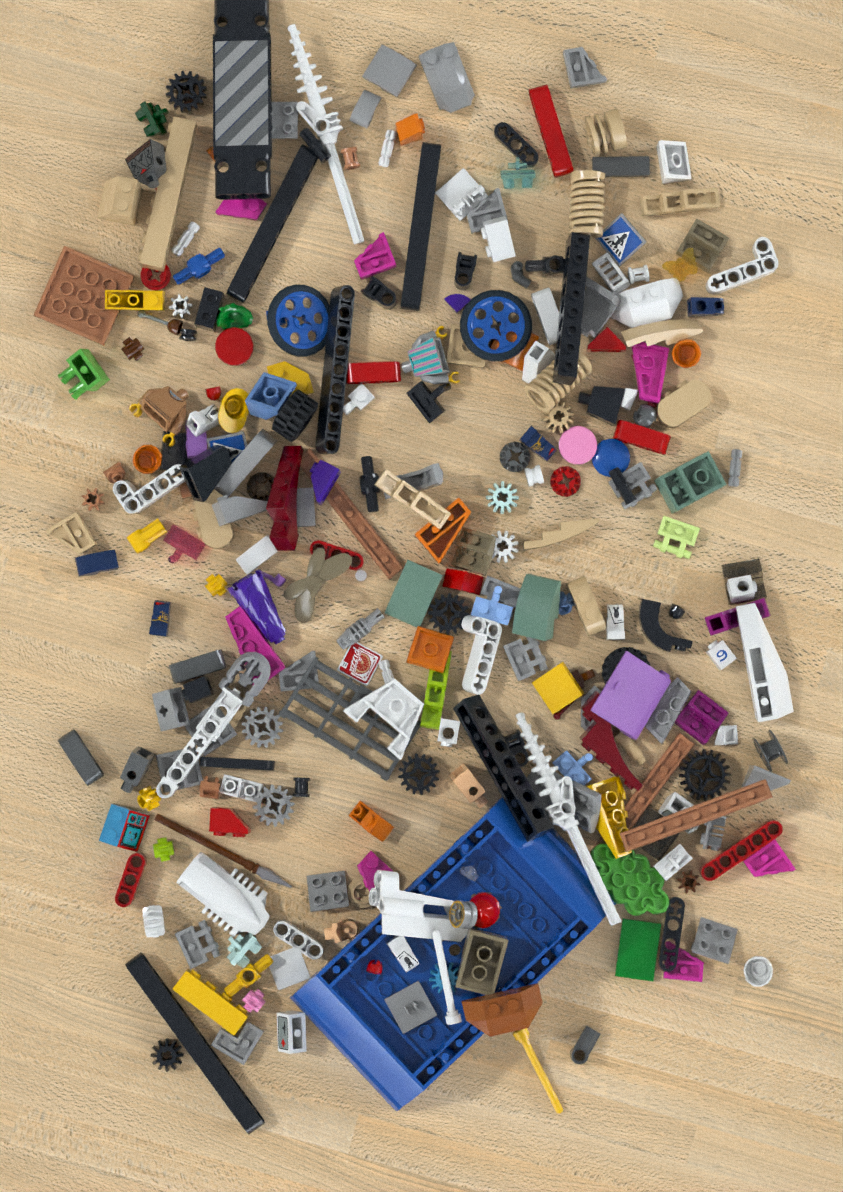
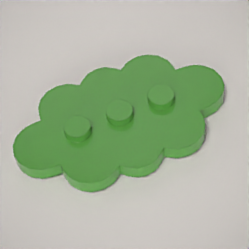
M607 844L596 845L591 850L590 855L607 891H609L611 899L616 904H624L627 912L634 916L644 914L646 911L658 915L668 909L669 898L662 890L664 878L655 867H650L646 856L641 854L635 855L634 850H632V853L616 859Z

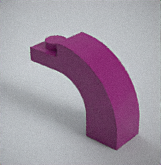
M765 598L750 602L756 604L762 619L771 616ZM736 607L705 617L710 636L739 627Z

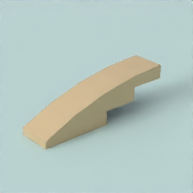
M718 188L682 190L680 192L639 197L641 216L682 213L720 207Z
M677 319L640 325L622 331L621 334L627 347L645 341L647 346L663 340L668 346L702 333L703 330L697 319Z
M387 469L383 471L374 484L438 529L442 528L451 515L450 512L431 498L416 490Z
M599 518L560 522V530L542 532V540L523 542L524 551L568 540L598 524Z

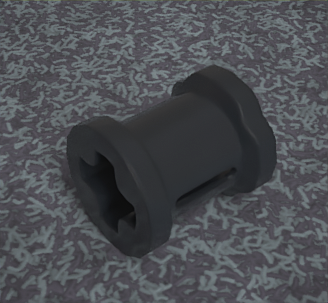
M293 777L295 792L292 796L310 797V794H308L310 778Z

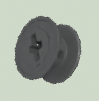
M768 730L771 740L760 745L755 738L752 739L763 763L772 772L769 762L778 757H781L785 764H788V760L777 738L771 730Z

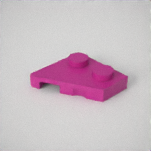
M262 199L223 200L215 213L221 216L227 215L236 218L258 220L268 204Z
M773 840L743 860L754 877L796 870L776 840Z
M666 941L665 946L667 949L672 950L675 948L672 942ZM679 948L676 968L671 972H663V979L702 982L704 962ZM665 952V955L667 954V959L664 961L665 968L668 969L669 966H673V963L670 962V956H674L675 953Z

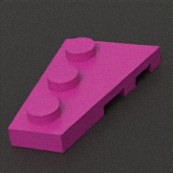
M641 342L632 346L639 399L658 404L661 398L669 348L654 344L647 346L645 342Z

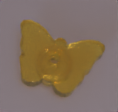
M686 249L682 258H678L677 261H667L662 265V268L680 282L685 281L689 274H696L698 272L694 249Z

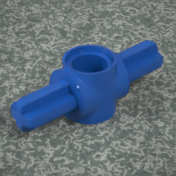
M217 248L206 256L203 254L195 255L187 261L188 267L173 275V279L180 285L193 276L195 279L202 278L211 271V265L225 257L224 252L221 248Z

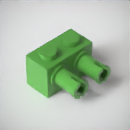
M80 348L66 360L70 366L58 374L59 379L62 377L61 382L67 384L76 375L79 378L80 382L69 389V393H73L71 396L75 400L86 391H97L110 381L89 349Z

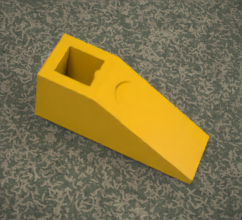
M105 290V309L165 311V291Z

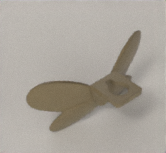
M317 548L309 560L307 577L292 583L284 591L285 599L292 600L296 598L295 616L299 622L306 623L312 617L315 596L325 585L326 581L341 575L351 566L352 558L349 554L341 553L325 560V550Z

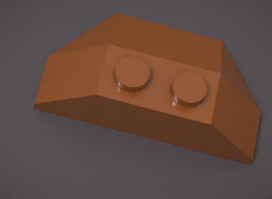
M536 983L463 1000L462 1006L466 1021L489 1037L529 1028L543 1001L539 984Z

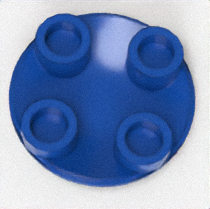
M606 439L597 444V450L592 458V463L599 474L611 477L609 475L610 470L618 467L621 473H623L628 468L630 453L621 441Z

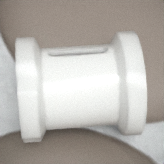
M647 265L634 269L628 267L630 285L644 280L649 282Z

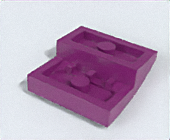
M698 690L680 712L675 724L704 746L729 713Z

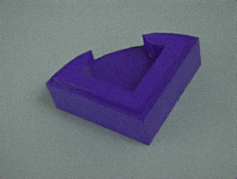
M452 294L444 298L456 313L463 309L471 300L462 294Z

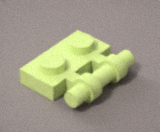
M663 516L657 534L664 536L663 542L655 540L653 547L660 549L659 551L664 553L667 551L676 554L678 558L684 557L689 559L692 552L685 550L686 544L690 546L695 545L700 528ZM670 539L680 542L679 547L668 544Z

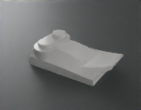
M454 42L440 45L419 55V60L439 110L444 109L452 113L471 105L475 94Z

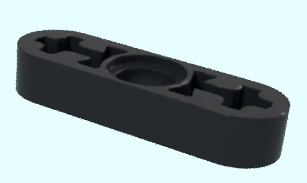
M501 122L495 126V138L524 166L534 167L537 164L539 158L537 151L509 124ZM499 128H506V134L509 137L511 134L514 135L509 139L508 143L505 142L507 137L504 134L499 135ZM519 140L522 147L514 150L511 147V142ZM525 147L527 148V149L525 150V152H526L529 156H530L531 154L534 155V157H533V160H534V161H533V162H532V161H528V162H527V161H526V158H527V157H526V155H525L524 153H522L521 156L519 155V154L524 150Z

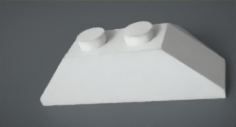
M678 278L659 280L616 294L621 302L610 318L630 328L671 319L683 297Z

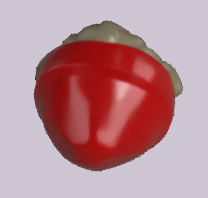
M479 892L471 895L470 902L476 905L478 912L474 928H488L497 922L500 918V910L502 909L497 898L491 892Z

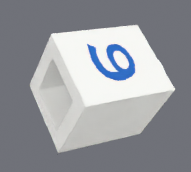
M715 640L707 646L709 650L706 653L719 670L724 669L737 659L723 640L720 642Z

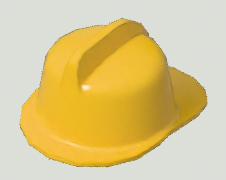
M234 388L229 390L220 402L218 421L226 432H239L246 422L249 410L245 400L249 394L243 389Z

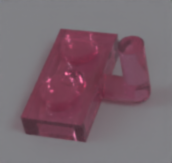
M174 524L163 540L176 548L174 554L168 558L171 564H176L183 553L197 561L206 546L205 543Z

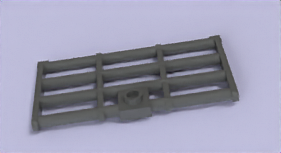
M315 656L282 710L279 711V716L284 719L288 718L314 734L313 737H319L348 755L349 759H354L379 774L381 779L389 780L392 771L400 759L367 735L373 726L393 739L399 733L377 720L379 717L377 713L373 717L365 712L361 719L369 723L364 733L334 716L332 713L338 704L343 708H347L372 691L361 684L360 686L353 682V679L344 677L320 662L319 658ZM313 667L344 685L339 695L308 677ZM303 683L334 701L329 712L298 693ZM348 688L356 692L350 702L342 698ZM293 699L324 718L319 728L288 710ZM327 721L359 739L355 748L351 749L322 731ZM418 721L416 723L410 736L408 745L410 744L416 732L420 728L421 721ZM362 743L367 744L393 760L388 771L357 752Z

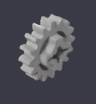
M257 707V712L250 710V717L245 715L247 723H242L243 726H246L242 733L248 734L245 740L251 739L250 745H254L256 742L258 748L262 744H264L265 748H268L269 742L275 745L274 739L281 738L278 732H283L279 728L283 722H278L279 715H273L274 709L268 712V707H265L263 711H261L260 707ZM257 715H266L262 720H257L254 718ZM272 719L275 723V731L271 729L270 722ZM255 722L258 724H263L265 722V727L267 728V730L270 731V733L268 731L259 732L260 728L257 724H255ZM250 724L253 725L255 729V733L253 735L250 732ZM262 735L271 737L267 740H259Z
M273 784L270 785V789L264 786L263 793L257 792L259 798L253 799L257 802V805L252 807L258 810L255 812V816L261 815L259 821L266 820L267 826H269L270 822H273L274 827H276L278 821L283 825L284 818L290 819L288 813H294L290 806L295 805V803L289 801L293 796L286 795L287 789L281 791V785H278L277 789H274ZM272 793H279L282 797H273ZM265 797V805L261 807L262 799ZM269 798H271V800L275 803L278 802V804L276 805V810L278 813H276V811L272 808L269 809V806H271V801ZM286 804L285 812L282 814V806ZM272 813L276 818H269L264 814Z

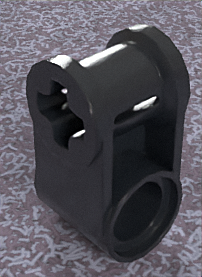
M458 252L454 284L457 289L466 290L470 287L477 255L470 256ZM465 276L468 282L461 284L458 282V278Z
M374 276L370 277V282L360 291L367 298L386 310L393 309L397 304L395 293ZM387 295L393 297V301L389 304L383 302V298Z
M517 729L515 733L507 736L503 735L514 757L518 753L525 755V762L519 764L520 767H524L528 763L529 756L524 748L525 743L523 737L520 736L521 732Z

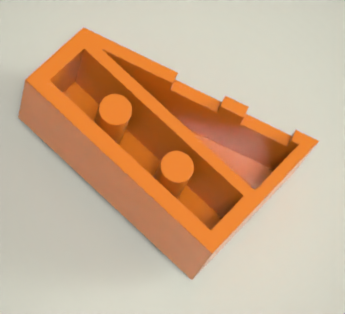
M457 498L445 508L451 515L441 529L428 522L414 534L438 565L471 514V511L460 498Z

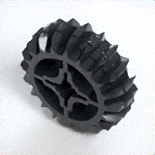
M702 749V755L699 754L698 750L694 751L696 757L688 754L690 761L688 762L685 759L682 761L687 765L686 768L683 766L679 768L685 771L684 774H679V777H685V780L681 781L680 785L687 784L683 790L687 792L691 789L690 797L697 793L696 800H700L701 795H703L704 801L708 800V795L713 799L715 798V792L718 796H721L722 793L719 789L727 790L723 783L730 784V781L725 779V776H731V773H725V770L729 769L730 766L722 765L726 762V759L723 758L719 761L720 753L713 757V750H710L709 754L706 755V749ZM706 759L701 769L691 768L698 760ZM712 761L718 766L720 776L712 773ZM706 769L708 770L707 773L709 774V776H713L714 778L709 777L702 780L700 774H697L696 772H705ZM689 774L698 777V789L692 785ZM711 780L718 782L713 789L703 791L707 782Z

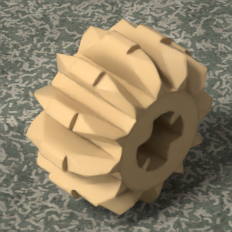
M562 401L560 407H558L557 403L550 412H543L544 415L549 417L543 418L542 421H549L545 427L548 429L553 426L552 433H555L556 428H559V433L561 434L563 433V427L566 430L570 429L567 423H574V420L569 418L575 415L574 412L568 413L572 407L563 408L565 406L564 401ZM556 413H560V416L563 415L561 422H557V419L554 420L553 417L556 416Z

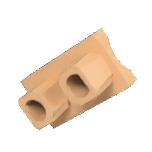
M349 919L332 923V926L324 928L325 939H334L335 943L355 937L358 934V925L353 921H349Z

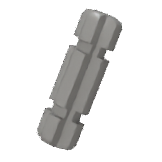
M733 449L731 452L732 460L730 462L728 485L738 487L742 450Z

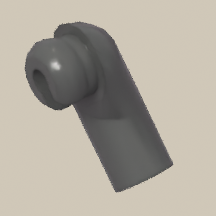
M516 261L511 265L510 269L512 279L527 289L532 281L523 275V264L520 261Z

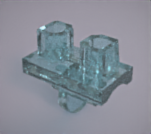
M515 157V163H508V169L516 170H500L504 189L514 188V179L522 178V188H532L535 170H520V168H527V163H520V158Z

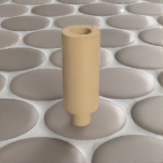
M619 732L614 737V740L633 762L637 760L641 765L646 761L642 756L644 752L633 739L622 732Z

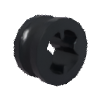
M180 330L182 336L179 337V340L196 341V330Z

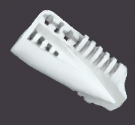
M200 852L176 883L205 905V908L202 910L203 914L208 909L211 910L207 915L209 919L214 913L217 914L212 920L214 923L220 917L222 918L218 924L219 927L226 921L228 924L223 929L224 931H227L232 926L233 929L229 934L233 938L236 934L242 932L256 935L265 926L270 917L265 910L268 893L262 890L257 895L256 893L260 889L259 886L253 891L250 890L255 884L253 881L248 887L245 886L249 880L248 877L242 883L240 882L244 875L243 873H240L237 878L234 877L238 869L235 868L230 874L206 854Z

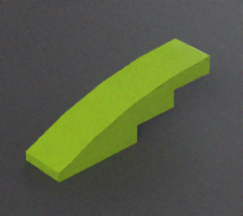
M450 651L443 673L429 669L420 727L436 730L440 728L452 651Z

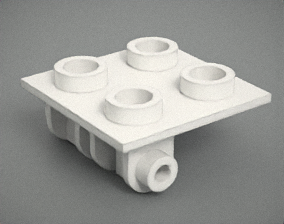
M464 168L435 192L459 221L465 218L467 213L488 197L485 189L478 185Z

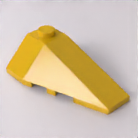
M614 776L587 786L601 794V808L596 828L615 858L617 859L632 853V851L626 852L620 833L629 830L626 825L628 812L624 808L626 794L620 777Z

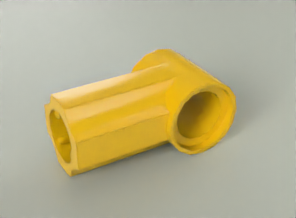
M157 518L143 529H138L130 534L127 540L135 552L139 554L150 547L152 542L166 534L167 530Z

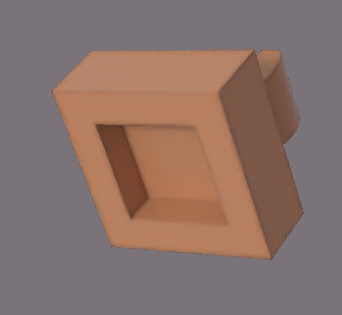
M205 776L204 781L200 783V797L219 799L220 783L218 777L215 778V782H208V776Z

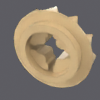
M363 877L354 879L347 890L349 901L358 908L371 906L369 896H363L361 900H358L360 893L355 890V888L362 889L365 886Z

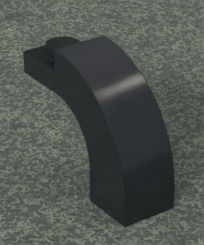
M641 599L639 623L647 640L665 652H671L672 645L675 646V650L686 652V648L691 649L693 641L672 637L666 634L660 627L659 611L661 603Z

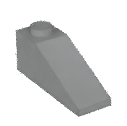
M228 495L217 498L218 502L212 504L220 527L267 511L268 501L239 496L229 498Z

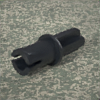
M308 128L300 132V137L309 146V151H313L321 163H324L325 160L327 161L331 157V154L321 144L322 141L318 140Z
M616 467L610 470L609 475L617 487L615 490L619 491L625 505L637 500L628 485L630 483L626 482L620 469Z

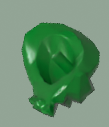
M230 303L219 308L221 312L216 317V325L224 330L232 327L243 329L252 324L253 316L243 306Z

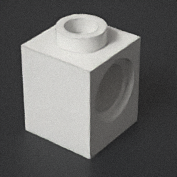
M751 575L731 578L727 581L731 603L754 599L757 585L755 580L752 581ZM745 586L748 590L740 591L738 587Z
M441 718L437 740L441 742V746L452 747V744H457L460 721ZM447 727L452 728L454 731V736L450 739H446L443 736V730Z

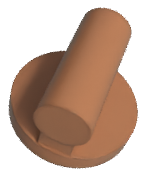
M119 462L103 472L110 483H116L125 477V470Z

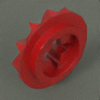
M166 265L164 272H161L159 275V282L156 279H151L153 277L151 269L142 268L140 277L145 287L149 290L158 291L164 289L170 283L171 272Z
M563 466L553 472L550 484L556 494L568 497L578 491L581 485V478L576 469ZM563 473L566 478H573L569 482V489H567L565 484H558L563 480Z

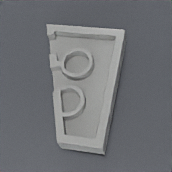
M678 677L668 686L645 725L648 731L661 744L665 741L691 694V690Z

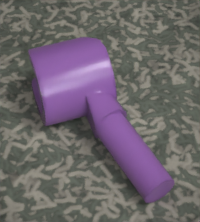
M261 571L264 578L269 579L278 587H281L286 582V579L279 573L274 578Z

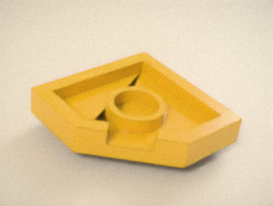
M285 361L266 366L268 374L296 382L297 386L292 394L297 390L302 391L306 395L314 393L308 373Z

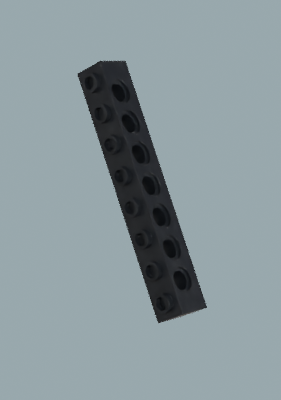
M571 232L566 241L553 383L572 385L577 378L590 235Z
M475 695L463 699L453 709L528 842L544 836L554 826L481 696Z

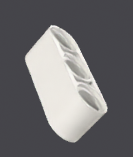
M548 287L532 293L531 297L548 344L553 345L557 341L559 311L552 292Z
M280 920L275 924L273 932L279 939L311 959H318L322 956L324 947L321 942L289 921ZM285 924L288 932L280 934L277 930L278 925ZM297 934L302 935L304 938V943L301 945L296 944L293 940ZM312 945H317L320 947V953L318 955H313L310 953V947Z

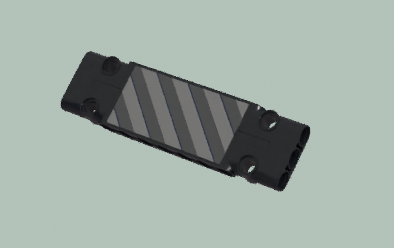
M214 0L213 156L215 160V198L220 200L267 199L271 197L272 82L269 0ZM260 21L265 22L262 26L256 25ZM222 22L227 23L224 27L218 26ZM260 166L267 167L264 171L257 170ZM222 167L228 168L226 172L219 171Z

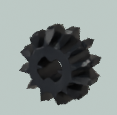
M166 1038L165 1045L163 1041L159 1040V1047L155 1045L152 1047L157 1052L151 1053V1057H157L152 1063L155 1065L159 1062V1070L162 1069L163 1065L166 1072L169 1071L170 1066L175 1070L177 1068L175 1063H182V1060L177 1057H183L184 1053L178 1052L182 1049L181 1045L178 1047L174 1046L177 1042L176 1040L169 1044L170 1040ZM167 1051H170V1056L172 1055V1058L169 1057L168 1059H165V1054H163V1052L166 1053Z

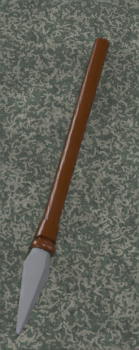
M160 814L156 815L155 821L238 863L262 879L292 888L290 884L269 868L261 867L260 864H255V862L223 848Z

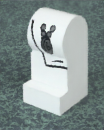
M213 404L205 410L191 412L186 426L196 437L219 425V409Z
M623 604L607 605V640L625 639Z
M396 935L386 942L406 973L419 965L404 936Z

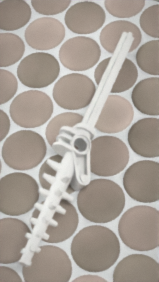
M293 24L287 28L292 38L289 40L290 44L293 43L295 49L291 54L292 56H297L298 60L293 67L300 68L301 74L296 76L295 79L296 81L303 80L304 86L297 89V92H306L309 103L304 101L298 102L296 108L316 132L317 137L322 141L323 147L331 154L328 163L353 243L354 245L364 242V237L334 144L337 142L338 133L343 130L342 125L339 124L341 120L337 118L338 112L326 114L324 105L333 99L332 97L321 99L319 93L327 90V86L317 87L316 81L321 79L322 76H313L311 70L317 66L316 64L309 65L307 58L311 56V53H305L303 46L306 43L305 41L301 42L299 37L300 31ZM325 121L326 129L321 131L320 124Z
M522 712L516 714L517 725L522 730L520 736L524 737V740L527 741L524 748L532 753L528 760H533L532 762L537 765L531 771L541 775V778L536 780L535 784H541L542 787H546V789L539 792V796L549 795L553 803L544 808V810L548 812V817L551 818L553 825H557L563 831L568 832L610 925L613 926L620 923L621 919L577 827L579 822L574 818L576 807L574 804L572 779L565 776L560 780H556L554 773L559 769L558 766H549L548 762L552 759V756H544L542 751L545 745H538L536 741L538 734L533 735L531 731L532 725L527 723L525 714Z

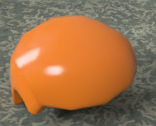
M691 339L678 341L672 350L674 363L683 368L695 366L701 357L700 346Z
M151 444L142 445L133 455L134 467L143 474H152L161 466L162 454L157 447Z

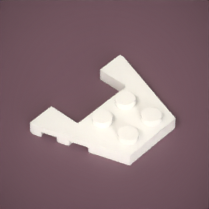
M393 679L348 706L343 712L355 722H358L369 708L375 711L399 732L387 749L401 760L424 703L396 679Z

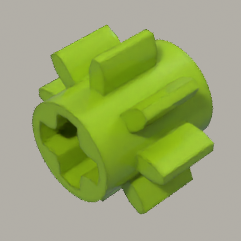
M167 837L157 839L158 843L153 844L155 858H160L161 862L170 860V856L175 855L173 842L167 841Z

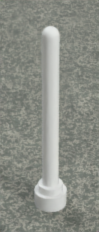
M435 930L432 935L448 1009L446 1012L447 1016H445L446 1024H457L462 1022L461 1014L455 1009L441 935L438 930Z

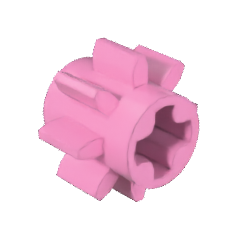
M251 989L242 999L246 1003L243 1008L249 1013L252 1010L257 1013L266 1002L263 999L265 994L259 989L256 992Z

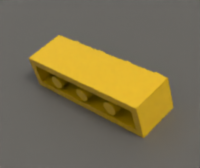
M187 969L172 990L232 1035H235L249 1016L246 1013L247 1010L241 1004L235 1005L231 1002L232 998L225 992L221 994L215 990L217 987L212 982L203 981L200 978L201 974L196 970L192 969L190 971Z

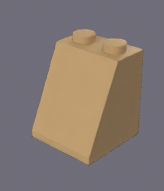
M122 176L106 180L97 218L135 226L143 190L139 181Z

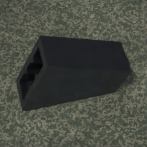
M214 445L179 466L194 501L205 502L232 464L230 453L225 446Z

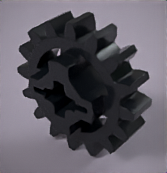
M181 71V76L175 73V80L169 79L171 86H166V89L170 91L166 93V97L171 98L168 101L169 104H174L175 110L180 107L181 113H184L185 109H188L189 113L192 111L191 108L199 110L197 105H204L202 98H207V95L203 93L207 91V87L202 86L205 83L204 80H199L198 74L193 77L192 71H189L188 75ZM196 85L199 88L198 95L194 92ZM174 89L178 91L177 99L174 97ZM189 89V91H190V93H191V94H188V93L183 94V91H182V90L187 91V90Z
M451 593L448 594V598H445L443 594H441V600L435 598L436 604H430L433 611L428 612L429 615L433 616L429 622H435L433 628L439 627V633L446 630L447 635H449L450 630H453L454 634L457 633V628L463 630L462 620L465 616L470 615L465 613V610L469 607L462 605L465 600L458 601V595L451 598ZM446 602V606L442 610H437L441 603ZM453 602L460 607L461 611H456L453 607ZM448 605H450L451 612L454 613L449 623L447 617L443 615V612H447ZM436 617H441L445 621V626L441 625ZM461 618L458 624L452 626L454 619Z
M415 753L414 759L408 756V762L402 761L404 768H399L403 774L399 775L398 778H403L404 780L401 786L406 784V791L411 788L414 795L416 791L423 795V790L425 789L429 793L430 786L436 787L433 783L434 780L439 781L435 774L440 773V770L434 769L437 763L431 764L432 757L427 760L425 759V754L419 758L418 754ZM421 761L427 763L431 769L426 770L423 768ZM414 762L413 770L406 772L408 766ZM416 769H420L424 773L428 772L420 780L416 776H410V774L416 773ZM432 776L430 782L424 786L423 781L425 778ZM407 779L416 781L417 787L411 785Z

